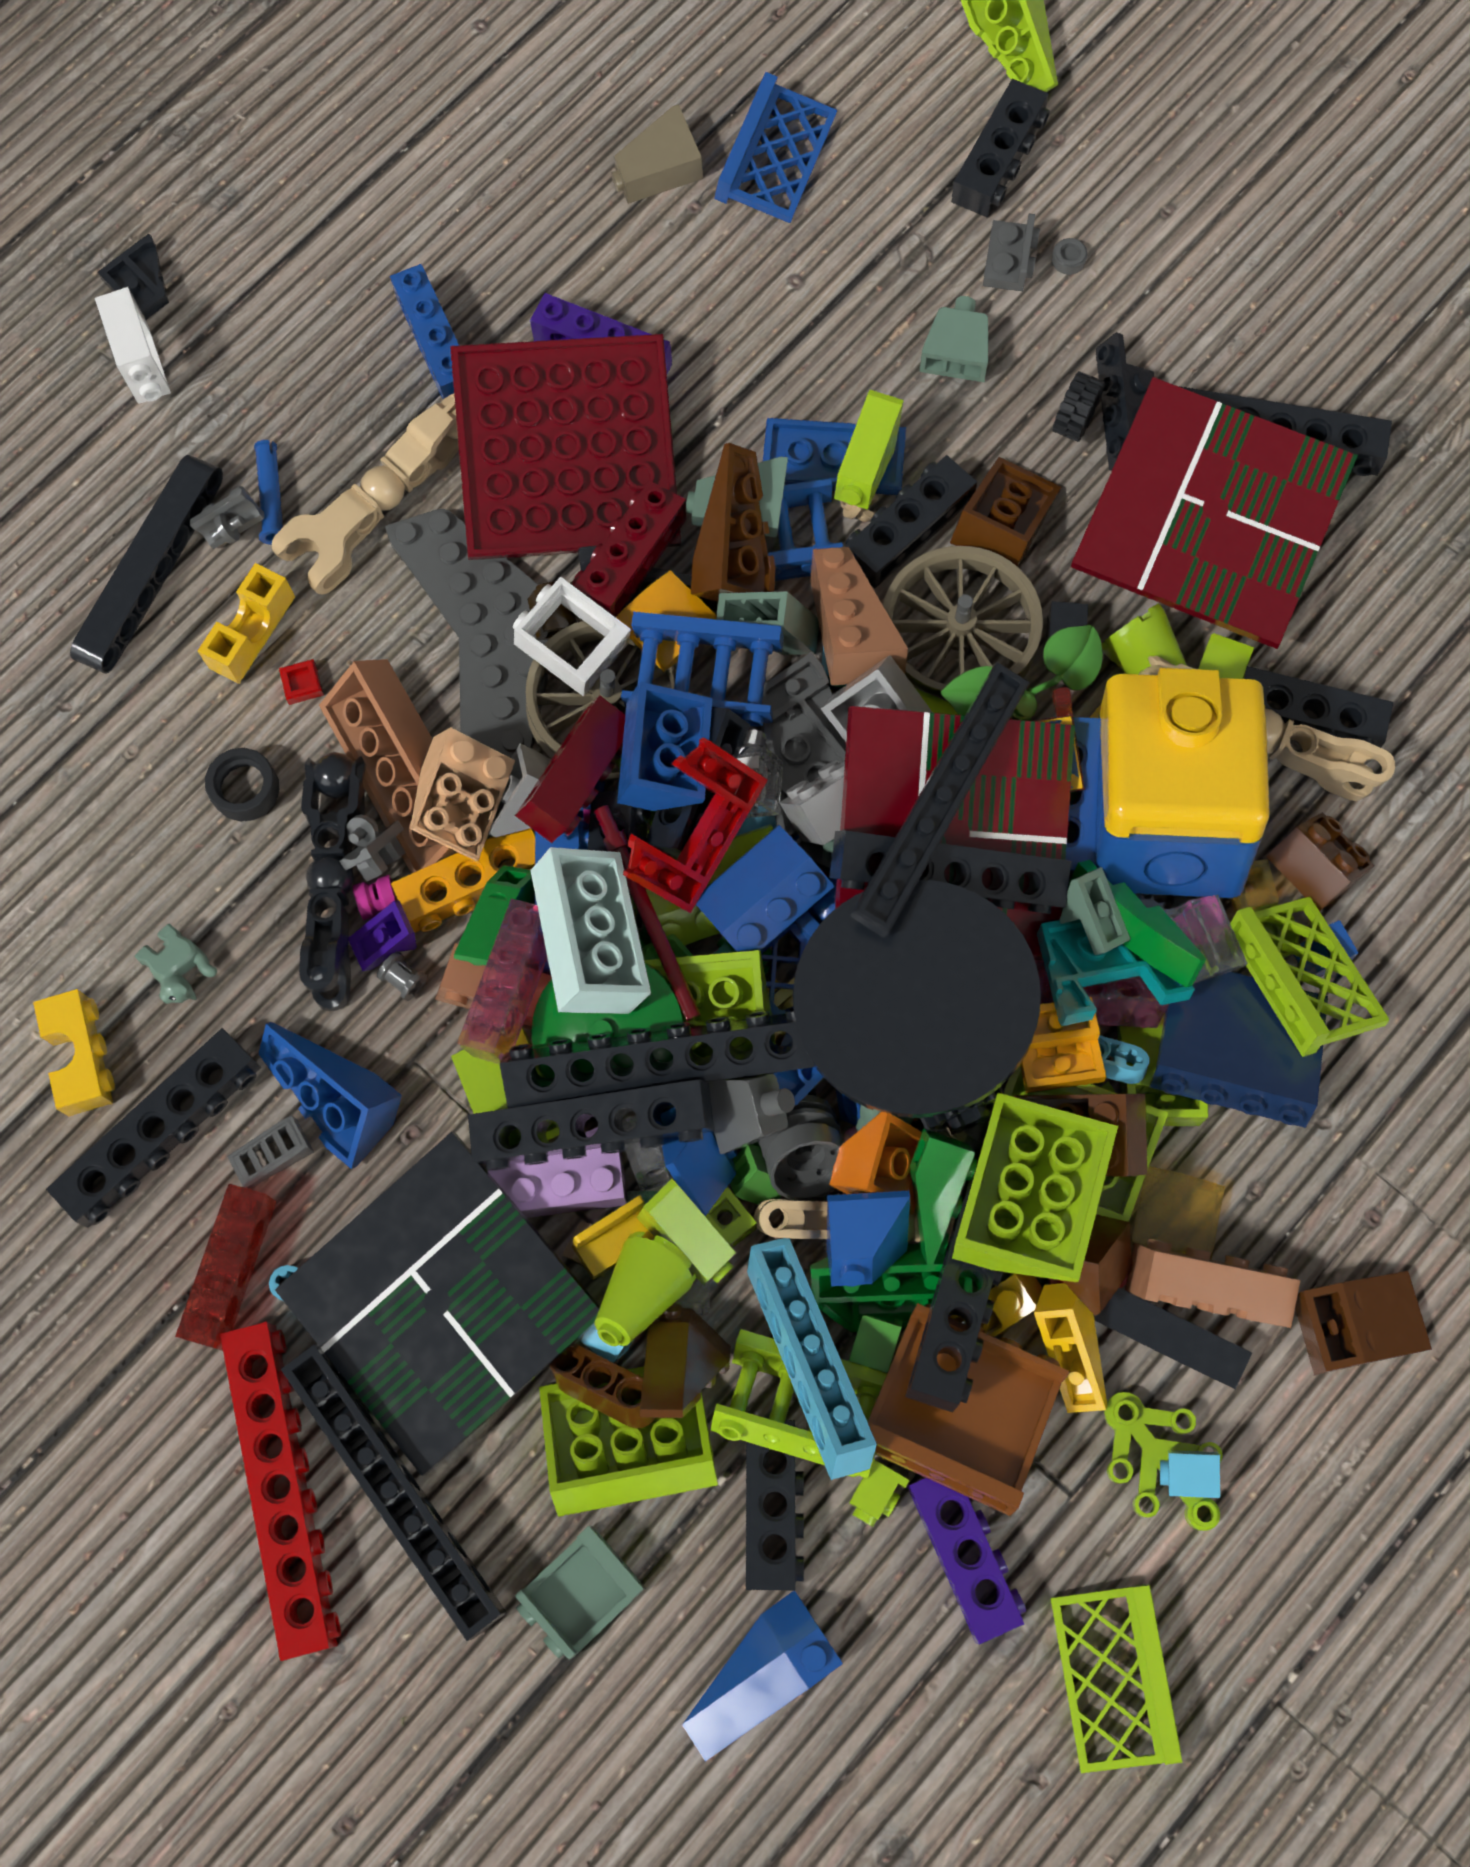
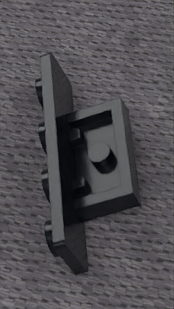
M1118 332L1114 333L1096 348L1098 377L1100 380L1105 381L1101 403L1110 471H1112L1146 391L1154 377V371L1126 363L1123 334Z

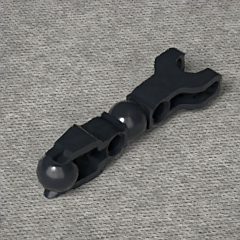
M331 752L323 754L315 762L309 757L304 765L306 779L303 781L301 811L311 826V840L315 849L311 850V856L314 861L309 865L306 873L307 887L309 888V896L311 898L307 906L305 938L300 949L299 976L307 990L312 992L313 999L317 1005L326 1011H336L345 1007L350 998L349 915L345 906L349 905L347 894L351 891L354 875L352 868L345 871L339 861L352 851L353 843L349 840L346 828L348 822L356 815H365L363 779L366 769L362 756L353 761L345 754ZM319 792L326 797L334 799L345 797L349 794L348 806L339 809L338 813L330 811L325 815H321L319 812ZM339 839L338 843L333 847H324L329 840ZM336 908V911L330 917H321L324 910ZM337 984L339 985L340 990L335 998L329 1000L323 997L325 991L332 990Z

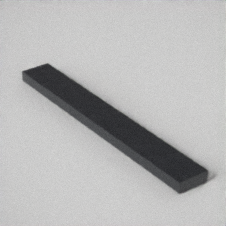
M998 662L992 667L850 917L882 937L889 934L1030 682Z

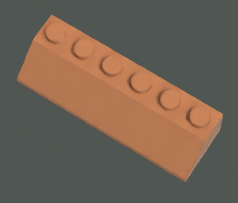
M388 659L353 661L319 704V707L346 756L353 761L362 756L366 764L363 786L386 828L397 820L404 828L396 838L406 852L402 857L412 874L458 853L410 829L421 768L433 739Z

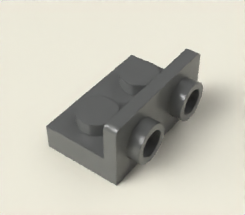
M1028 214L1027 224L993 220L983 279L984 287L1023 292L1025 278L1033 277L1036 257L1029 256L1030 248L1037 249L1040 228L1034 227L1035 214Z

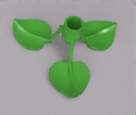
M1093 626L1067 627L1057 631L1048 639L1044 647V664L1056 676L1025 691L1010 717L1011 720L1032 721L1031 717L1037 709L1035 695L1057 685L1061 680L1070 690L1078 691L1086 688L1096 679L1101 668L1103 651L1100 637ZM991 666L970 669L954 678L941 691V695L950 703L958 715L965 716L991 671ZM1076 790L1070 791V801L1078 796Z

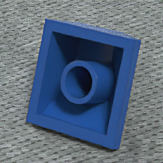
M909 1191L827 1195V1256L831 1287H853L872 1284L907 1251L910 1209Z

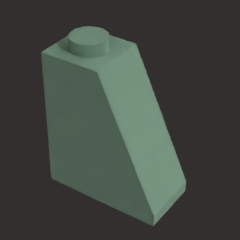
M777 457L758 463L763 497L759 501L762 522L768 521L770 532L765 534V536L777 537L788 457ZM716 475L697 480L695 492L688 491L686 513L692 514V525L702 526Z
M788 591L719 593L716 620L782 626L784 636L782 652L776 653L782 655H803L812 652L816 654L819 631L818 618Z

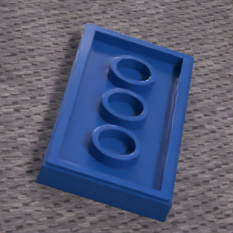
M767 418L763 461L777 457H788L784 485L802 483L810 478L831 479L832 491H835L838 472L856 424ZM899 427L895 451L875 494L897 495L902 489L906 427Z

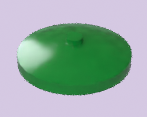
M644 962L651 994L629 1014L558 1012L551 979L542 991L534 1010L531 1029L533 1049L548 1047L549 1042L558 1039H571L572 1043L588 1041L587 1038L589 1036L600 1033H610L611 1038L627 1036L628 1031L636 1028H650L651 1032L664 1031L670 1024L686 1022V1018L670 982L657 969ZM657 1048L652 1051L654 1058L660 1062H669L673 1059V1055L668 1049ZM619 1053L613 1056L615 1063L620 1067L628 1068L634 1065L632 1058L627 1054ZM586 1059L574 1061L575 1067L580 1072L590 1073L594 1071L590 1061ZM545 1064L539 1065L546 1079L555 1076L550 1066Z

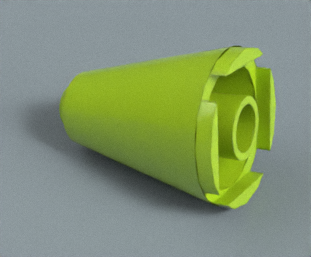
M1160 603L1149 608L1148 612L1143 616H1137L1108 637L1105 642L1101 643L1103 653L1126 674H1139L1142 670L1150 667L1148 660L1150 656H1159L1175 666L1179 664L1186 665L1165 610Z
M638 1231L630 1234L623 1244L595 1319V1327L598 1330L599 1338L610 1346H626L681 1298L691 1288L696 1279V1274L694 1273L691 1276L688 1270L692 1265L690 1259L676 1245L661 1236L656 1235L653 1240L642 1238L645 1232Z

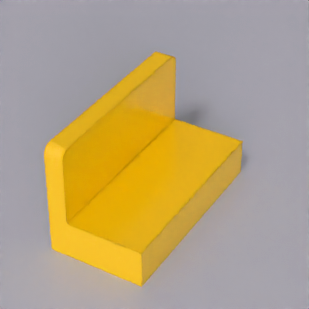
M641 1195L573 1238L572 1249L593 1280L616 1265L623 1244L630 1234L640 1231L645 1232L642 1238L650 1240L655 1238L637 1219L645 1203Z

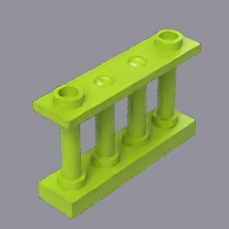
M740 1329L732 1363L742 1366L730 1407L716 1404L710 1431L719 1433L728 1440L746 1441L825 1465L810 1427L807 1431L784 1424L794 1393V1387L775 1340ZM841 1359L865 1418L868 1421L887 1373ZM757 1372L780 1377V1383L769 1419L745 1412ZM871 1467L868 1470L847 1476L868 1478Z

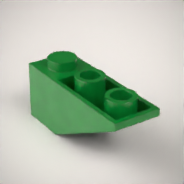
M503 865L486 882L455 950L454 959L470 962L476 966H490L535 918V891L530 870Z
M923 1129L910 1164L921 1253L926 1263L933 1266L937 1255L942 1256L946 1250L949 1240V1233L946 1232L951 1217L957 1218L961 1210L963 1196L960 1193L965 1180L970 1181L975 1173L977 1158L974 1157L975 1152L968 1143Z

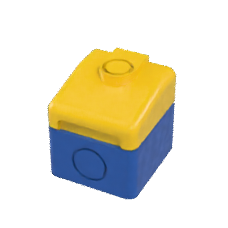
M1159 668L1158 675L1118 674L1112 676L1106 682L1099 718H1101L1095 866L1103 868L1106 878L1112 885L1125 882L1134 894L1219 898L1239 896L1245 887L1269 819L1267 728L1262 684L1252 679L1219 678V670Z

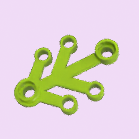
M1128 1392L1117 1393L1107 1401L1108 1406L1104 1410L1105 1420L1115 1431L1112 1461L1107 1466V1475L1112 1482L1117 1484L1126 1483L1133 1476V1467L1128 1461L1131 1435L1142 1448L1138 1495L1133 1500V1509L1140 1517H1153L1159 1511V1500L1155 1496L1157 1469L1160 1471V1460H1168V1450L1203 1451L1205 1447H1210L1219 1453L1221 1462L1223 1457L1222 1450L1216 1443L1206 1442L1195 1445L1155 1439L1145 1426V1424L1171 1427L1178 1434L1189 1433L1196 1426V1417L1190 1410L1183 1408L1171 1412L1145 1408L1137 1396ZM1122 1405H1127L1132 1410V1417L1128 1421L1121 1419L1118 1411ZM1178 1414H1185L1189 1418V1426L1186 1429H1181L1177 1426L1176 1417ZM1117 1463H1122L1127 1469V1474L1123 1479H1118L1113 1474V1467ZM1179 1496L1186 1505L1184 1515L1190 1527L1198 1531H1208L1218 1524L1220 1510L1212 1499ZM1143 1497L1150 1498L1153 1503V1508L1149 1513H1144L1139 1507V1501ZM1201 1506L1208 1507L1211 1512V1517L1207 1522L1201 1521L1197 1516V1511Z

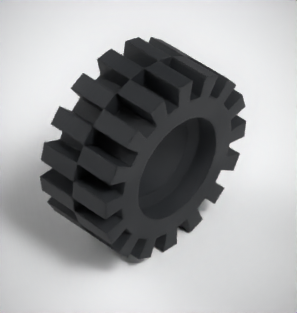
M1078 371L1065 393L1064 400L1061 402L1052 431L1080 442L1099 404V399L1105 387V381Z

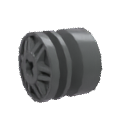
M806 1095L797 1106L794 1105L791 1112L786 1113L788 1120L787 1129L759 1141L772 1187L779 1195L791 1200H811L823 1197L836 1190L829 1183L839 1148L845 1143L835 1111L828 1101L816 1095Z

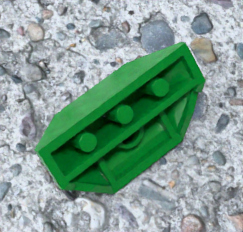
M908 1244L907 1251L875 1282L853 1287H831L828 1257L811 1265V1290L819 1309L850 1332H858L862 1316L865 1314L894 1323L895 1318L903 1320L902 1331L905 1330L917 1303L923 1306L932 1303L946 1250L942 1256L937 1255L934 1265L931 1266L926 1263L921 1253L920 1244ZM969 1277L959 1278L961 1288L966 1292L972 1293V1279Z

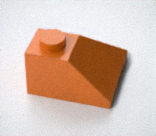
M880 1112L840 1146L829 1185L845 1194L909 1191V1214L913 1215L915 1200L910 1164L922 1132L891 1113Z

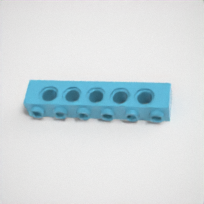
M781 1238L751 1246L747 1274L830 1479L833 1480L870 1469L877 1445L790 1239Z

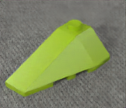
M961 0L970 28L976 36L981 37L985 42L993 58L999 60L1006 69V74L1010 79L1013 78L1044 92H1048L1058 85L1044 0Z

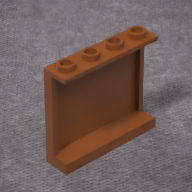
M917 1303L867 1421L877 1444L875 1455L1011 1516L1019 1509L1024 1492H1022L1024 1483L1061 1383L1068 1376L1069 1371L1061 1368L1060 1363L1052 1357L1042 1354L1032 1355L1023 1351L1022 1346L1016 1341L1008 1338H994L985 1334V1330L980 1327L978 1338L983 1339L984 1344L978 1363L971 1362L967 1377L973 1379V1385L967 1403L960 1402L959 1406L952 1413L905 1397L931 1306V1304L923 1306ZM948 1317L951 1328L959 1332L967 1330L966 1321L961 1323ZM945 1353L937 1355V1362L942 1369L946 1371L956 1370V1361L952 1356Z

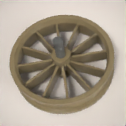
M950 546L925 553L911 561L897 574L887 590L883 607L899 633H936L908 648L905 676L914 688L945 701L947 700L941 695V691L947 684L933 680V677L951 649L958 651L959 675L964 673V650L970 649L981 667H993L978 643L1016 662L1009 670L1023 679L1034 662L1043 629V614L1039 597L1031 581L1015 564L992 551L972 546ZM957 569V605H952L932 573ZM963 569L979 571L988 575L974 599L969 595H963ZM924 578L944 610L907 592V590L917 581ZM994 578L1002 582L1013 592L977 612L975 611ZM900 601L934 620L892 619L896 606ZM1019 601L1027 617V620H985ZM987 633H1029L1028 643L1024 652ZM942 642L945 643L944 648L926 676L917 671L908 662V660Z
M581 621L557 632L544 646L558 656L570 649L581 666L586 658L577 645L603 640L605 636L585 621ZM630 638L629 644L634 647L616 677L612 670H603L600 674V679L594 683L584 697L579 693H538L545 673L561 682L563 681L536 660L532 661L526 680L525 691L527 719L536 743L548 758L552 759L561 746V743L552 734L577 722L583 711L599 695L626 715V707L621 699L622 690L634 691L637 687L638 676L622 685L620 684L641 651ZM678 662L664 672L656 666L653 680L666 673L674 689ZM538 705H583L546 726L538 709ZM611 760L615 767L604 781L619 780L620 769L615 760Z

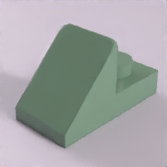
M1102 867L1096 868L1071 881L1067 893L1066 907L1063 908L1060 917V924L1078 919L1081 920L1094 955L1106 953L1130 940Z

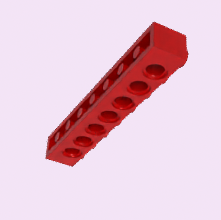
M269 1322L221 1333V1343L280 1661L337 1647L336 1638L341 1636V1626L337 1613L331 1612L328 1598L329 1595L333 1594V1585L329 1571H323L320 1554L325 1553V1543L321 1530H315L312 1513L317 1512V1501L313 1489L307 1488L305 1473L309 1472V1460L305 1448L299 1447L297 1433L302 1430L301 1419L297 1408L292 1409L289 1393L294 1392V1388L281 1371L284 1367L282 1354L287 1351L284 1334L281 1329L277 1330L276 1325ZM264 1357L268 1364L267 1371L262 1377L256 1379L252 1374V1365L258 1358ZM271 1396L275 1401L274 1412L269 1417L263 1418L259 1412V1405L264 1398ZM279 1436L283 1443L282 1451L277 1457L271 1458L266 1450L267 1443L272 1437ZM286 1476L290 1481V1491L287 1496L279 1499L274 1492V1484L278 1478ZM292 1516L298 1523V1531L292 1539L288 1540L283 1536L281 1528L284 1520ZM296 1557H300L306 1565L305 1575L299 1581L294 1580L289 1573L290 1564ZM303 1599H308L314 1607L313 1617L307 1623L301 1621L297 1615L298 1604Z

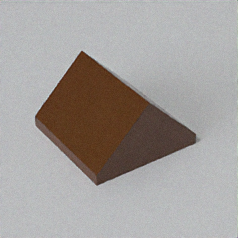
M1096 1215L1079 1282L1063 1280L1095 1316L1101 1313L1131 1271L1130 1222Z

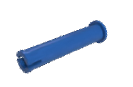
M261 440L254 445L260 509L264 512V519L261 520L262 531L259 533V540L264 544L272 545L273 538L283 528L277 444L273 441L270 443V440Z

